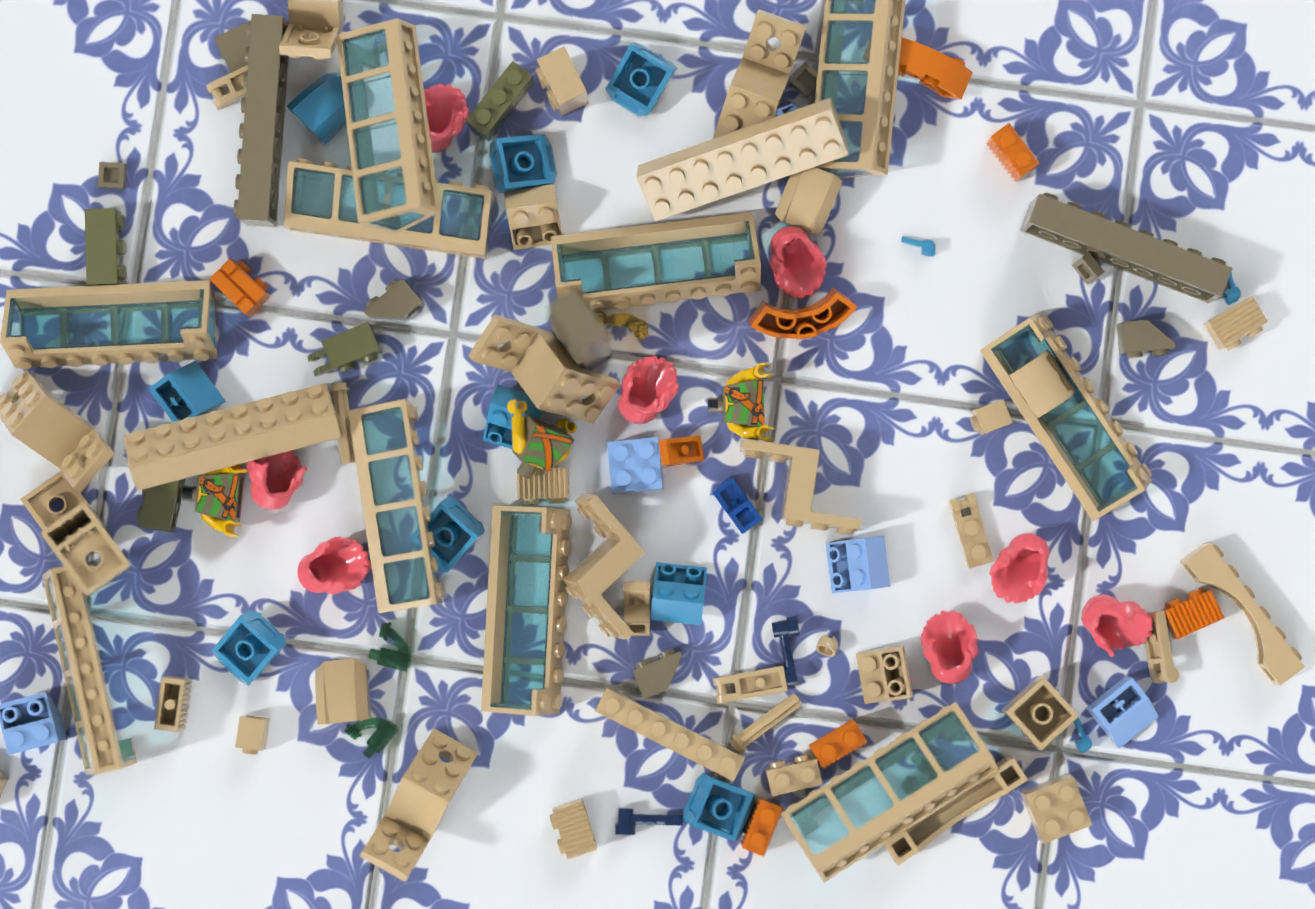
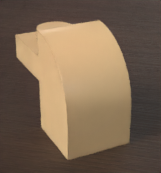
M638 580L624 582V622L633 632L631 636H650L649 582Z

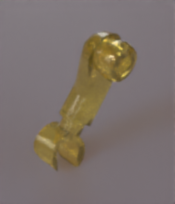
M601 311L595 313L603 326H625L633 330L635 337L638 339H644L648 336L649 326L647 322L629 313L611 314V316H606V313Z

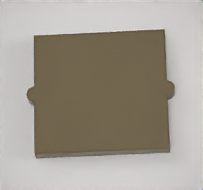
M247 22L214 37L221 51L220 57L225 60L230 72L248 65V62H245V48L250 45V37H247Z

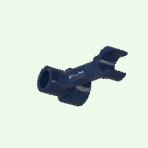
M797 616L787 617L784 621L772 623L774 638H780L788 686L798 685L790 638L800 636Z
M618 808V824H615V834L635 835L636 824L683 826V815L633 814L634 809Z

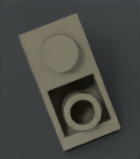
M395 279L386 286V292L381 297L375 296L366 304L367 309L364 310V313L373 319L406 321L425 304L403 279L399 281Z
M1148 320L1127 321L1116 325L1119 355L1127 354L1128 359L1141 358L1143 353L1152 352L1153 357L1166 356L1168 351L1176 348L1175 342Z
M674 648L659 653L660 659L651 662L650 658L635 663L637 668L632 671L644 699L668 690L682 657L680 650L675 652Z

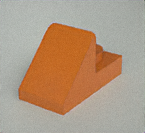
M701 436L658 440L662 466L669 467L705 461Z

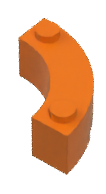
M902 37L898 75L904 77L905 74H908L913 78L920 79V84L942 97L962 100L973 74L971 70L965 67L966 63L961 59L950 58L928 46ZM871 40L862 58L868 63L870 59Z
M832 288L818 302L798 309L779 308L762 300L748 322L751 327L769 336L806 339L818 336V334L826 332L831 328L834 329L854 312L857 305L838 290Z

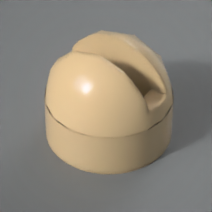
M826 634L819 639L816 650L824 656L832 657L836 654L838 641L834 636L829 638V634Z

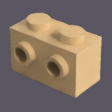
M810 754L797 756L795 761L785 763V760L770 763V767L765 768L772 796L823 785L817 759L815 756L810 757Z

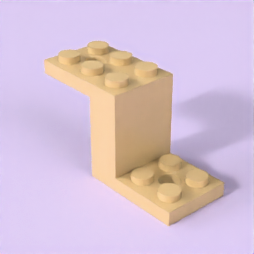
M288 0L289 25L279 44L280 55H288L290 58L313 57L317 60L331 58L337 44L336 36L341 34L344 27L343 0Z
M758 9L743 57L729 86L713 139L774 118L785 92L807 26ZM768 38H778L781 45L778 47L771 46Z
M496 314L468 355L473 362L511 372L537 409L592 424L595 423L621 385L616 378L579 368L551 331ZM506 342V344H504L503 346L499 347V345H500L501 343Z
M27 369L23 374L18 375L14 379L12 387L6 394L0 395V419L10 434L57 466L72 488L81 493L115 454L91 423L50 395L36 376Z
M742 439L739 452H744V457L759 459L761 455L770 456L769 461L785 463L786 459H789L781 520H786V525L802 527L803 523L811 524V529L821 531L828 530V527L837 528L836 533L847 535L861 530L862 519L811 512L820 450Z
M61 471L20 499L43 530L40 534L87 597L132 566L108 534L109 530L80 492L72 488ZM57 498L64 501V508L59 512H53L50 508L51 502ZM91 553H99L101 556V562L96 567H90L87 564V557Z
M581 494L575 500L579 506L577 508L578 512L585 519H590L595 524L593 529L601 538L604 539L606 537L607 539L563 579L567 584L565 589L574 599H580L584 604L582 606L584 612L589 617H595L600 622L598 627L607 637L611 635L615 639L627 640L633 632L601 594L632 566L645 551L596 494Z
M433 728L402 777L384 817L359 857L406 882L436 832L455 792L476 759L478 752ZM439 757H445L450 762H443ZM389 846H397L400 849V851L395 852L391 850Z

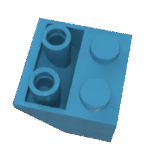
M197 361L170 372L148 388L172 422L207 414L226 402Z
M497 385L489 404L482 441L512 449V417L514 414H511L507 409V403L510 400L516 399L517 409L519 401L527 403V410L522 413L524 417L528 414L542 420L544 410L537 409L527 393Z
M656 562L650 620L701 625L707 568Z

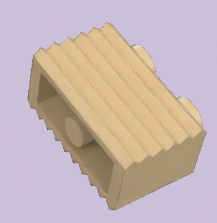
M1250 296L1203 325L1217 348L1220 350L1226 347L1229 351L1242 343L1240 338L1248 334L1251 338L1263 331L1262 325L1267 323L1268 320L1257 305L1254 297Z
M554 467L550 472L536 468L530 479L524 478L517 473L518 500H523L524 505L539 504V499H549V504H563L564 499L570 498L569 468Z
M175 676L161 677L154 729L178 732L186 728L184 724L187 723L185 719L188 718L186 714L188 713L187 708H189L188 703L190 702L188 699L191 697L189 693L191 692L190 688L192 685L190 683L193 682L192 679Z
M583 798L553 807V814L549 815L553 830H559L561 839H558L557 843L561 855L566 854L567 859H571L598 849Z

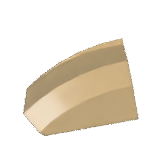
M816 167L792 174L788 179L775 215L781 222L799 227L810 234L822 233L843 181L834 174Z
M355 658L324 661L315 670L318 725L372 718L366 664Z

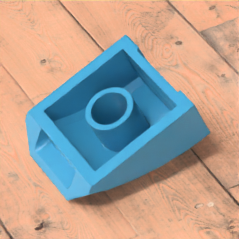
M633 42L630 43L605 90L612 101L637 116H648L672 79L677 67L646 46Z
M338 73L324 74L305 88L286 106L324 145L347 124L342 80Z
M545 134L496 138L490 143L489 157L495 182L494 186L499 193L555 183L557 173L552 146Z
M447 497L438 504L430 514L431 521L427 522L428 532H433L435 547H431L432 557H437L439 570L446 573L455 566L485 532L482 522L478 521L459 501ZM419 527L410 539L415 548L421 551L423 546Z
M248 610L238 617L212 649V653L240 682L249 686L286 646L284 634L273 627L261 613Z
M702 773L695 780L693 790L686 807H684L683 821L695 828L736 842L743 834L754 808L755 794Z

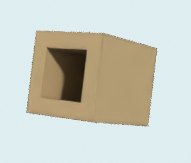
M1004 399L971 412L973 416L970 417L971 425L975 432L979 431L980 436L1013 423Z
M249 715L240 716L235 748H243L242 753L258 754V751L266 749L270 718Z

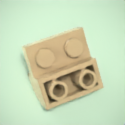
M1049 350L1044 351L1009 375L1014 386L1019 390L1029 409L1033 411L1037 418L1051 411L1076 392Z
M904 646L886 647L856 653L865 704L913 698Z

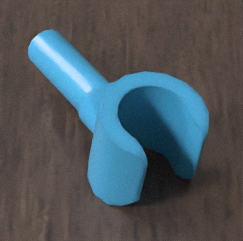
M905 236L902 237L901 242L922 247L921 255L935 256L936 247L933 241H920Z
M1232 273L1227 282L1229 290L1223 292V298L1228 305L1236 302L1241 296L1240 289L1235 286Z
M1078 717L1073 722L1080 739L1075 741L1074 744L1080 753H1084L1092 747V741L1083 730Z

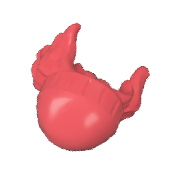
M440 83L436 86H430L429 89H424L432 153L441 152L450 146L453 137L461 133L469 116L470 110L467 108L464 94L461 93L459 88H452L451 84L443 86Z
M787 226L778 230L770 242V267L773 270L776 285L794 298L813 295V290H818L821 283L824 282L823 277L826 275L825 269L827 268L826 258L819 246L810 241L803 229L796 226Z
M657 356L637 359L636 363H631L628 366L621 382L622 393L618 399L619 411L626 420L634 424H646L653 420L658 412L665 410L669 406L679 389L677 371L672 363L666 362L664 357L658 359Z
M293 450L247 462V470L252 480L250 486L251 495L258 506L268 510L282 509L288 505L291 496L301 486L307 467H302L299 461L300 458L295 456Z
M1031 533L1020 534L1012 539L1008 547L999 553V557L989 572L993 592L996 593L998 598H1004L1007 603L1013 601L1017 604L1027 602L1028 599H1034L1035 595H1039L1043 591L1042 589H1044L1048 577L1046 564L1050 554L1049 547L1043 538Z
M335 536L328 541L320 543L314 552L301 559L297 568L298 579L306 590L314 593L338 594L356 589L370 571L371 561L368 559L369 553L364 551V546L357 543L356 540Z
M1099 594L1090 598L1082 609V624L1091 632L1095 643L1106 650L1110 657L1115 656L1113 650L1140 646L1146 643L1147 637L1152 636V618L1136 602H1120L1110 595Z
M942 610L940 615L935 614L930 620H927V625L923 627V632L921 633V645L923 647V654L930 662V669L935 678L943 683L957 684L964 681L971 673L972 661L978 655L979 650L977 646V633L974 625L969 624L961 613H957L955 610L950 612Z

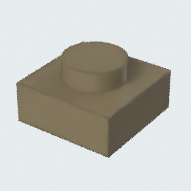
M804 62L789 79L788 83L805 98H808L816 89L818 72Z
M99 162L98 187L100 189L126 190L127 165L125 163Z
M1089 252L1072 265L1087 285L1105 272L1100 262Z

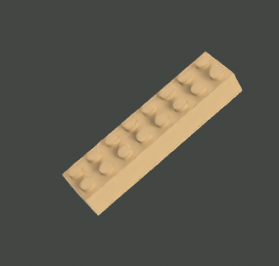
M828 98L638 165L636 178L654 220L658 221L848 156V143L832 100Z
M326 383L123 435L128 466L137 491L341 437Z

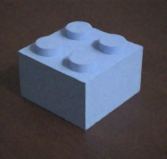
M658 437L607 442L612 494L663 490Z

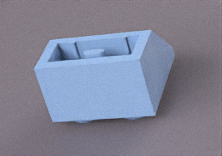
M884 536L826 543L832 593L891 587Z
M1127 676L1086 707L1118 749L1159 717L1148 696L1132 677Z
M47 691L0 704V725L8 755L67 740L62 716Z

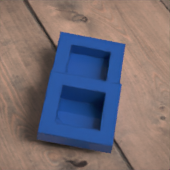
M732 476L710 490L741 534H744L763 520Z

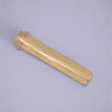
M346 382L331 384L332 389H329V392H332L334 412L341 435L338 438L340 459L343 464L355 462V454L348 414L350 408L347 392L350 388L347 387Z
M794 693L736 736L734 734L731 735L733 738L729 742L737 753L740 751L745 752L744 748L801 707L800 699Z

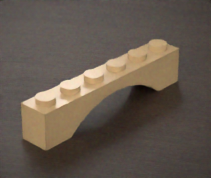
M1203 543L1183 558L1180 563L1195 582L1206 584L1221 591L1239 606L1250 622L1255 635L1257 664L1272 684L1282 685L1305 667L1300 661L1302 656L1294 647H1289L1285 641L1287 637L1278 626H1273L1269 620L1271 618L1269 612L1263 606L1259 607L1253 599L1255 598L1253 591L1247 585L1243 586L1238 580L1240 575L1232 565H1227L1222 559L1224 554L1216 544Z
M608 686L595 712L733 782L745 760L744 755L660 715Z
M1009 755L996 763L999 769L998 772L885 843L884 846L895 863L900 865L967 815L1009 793L1027 781V777L1015 759Z

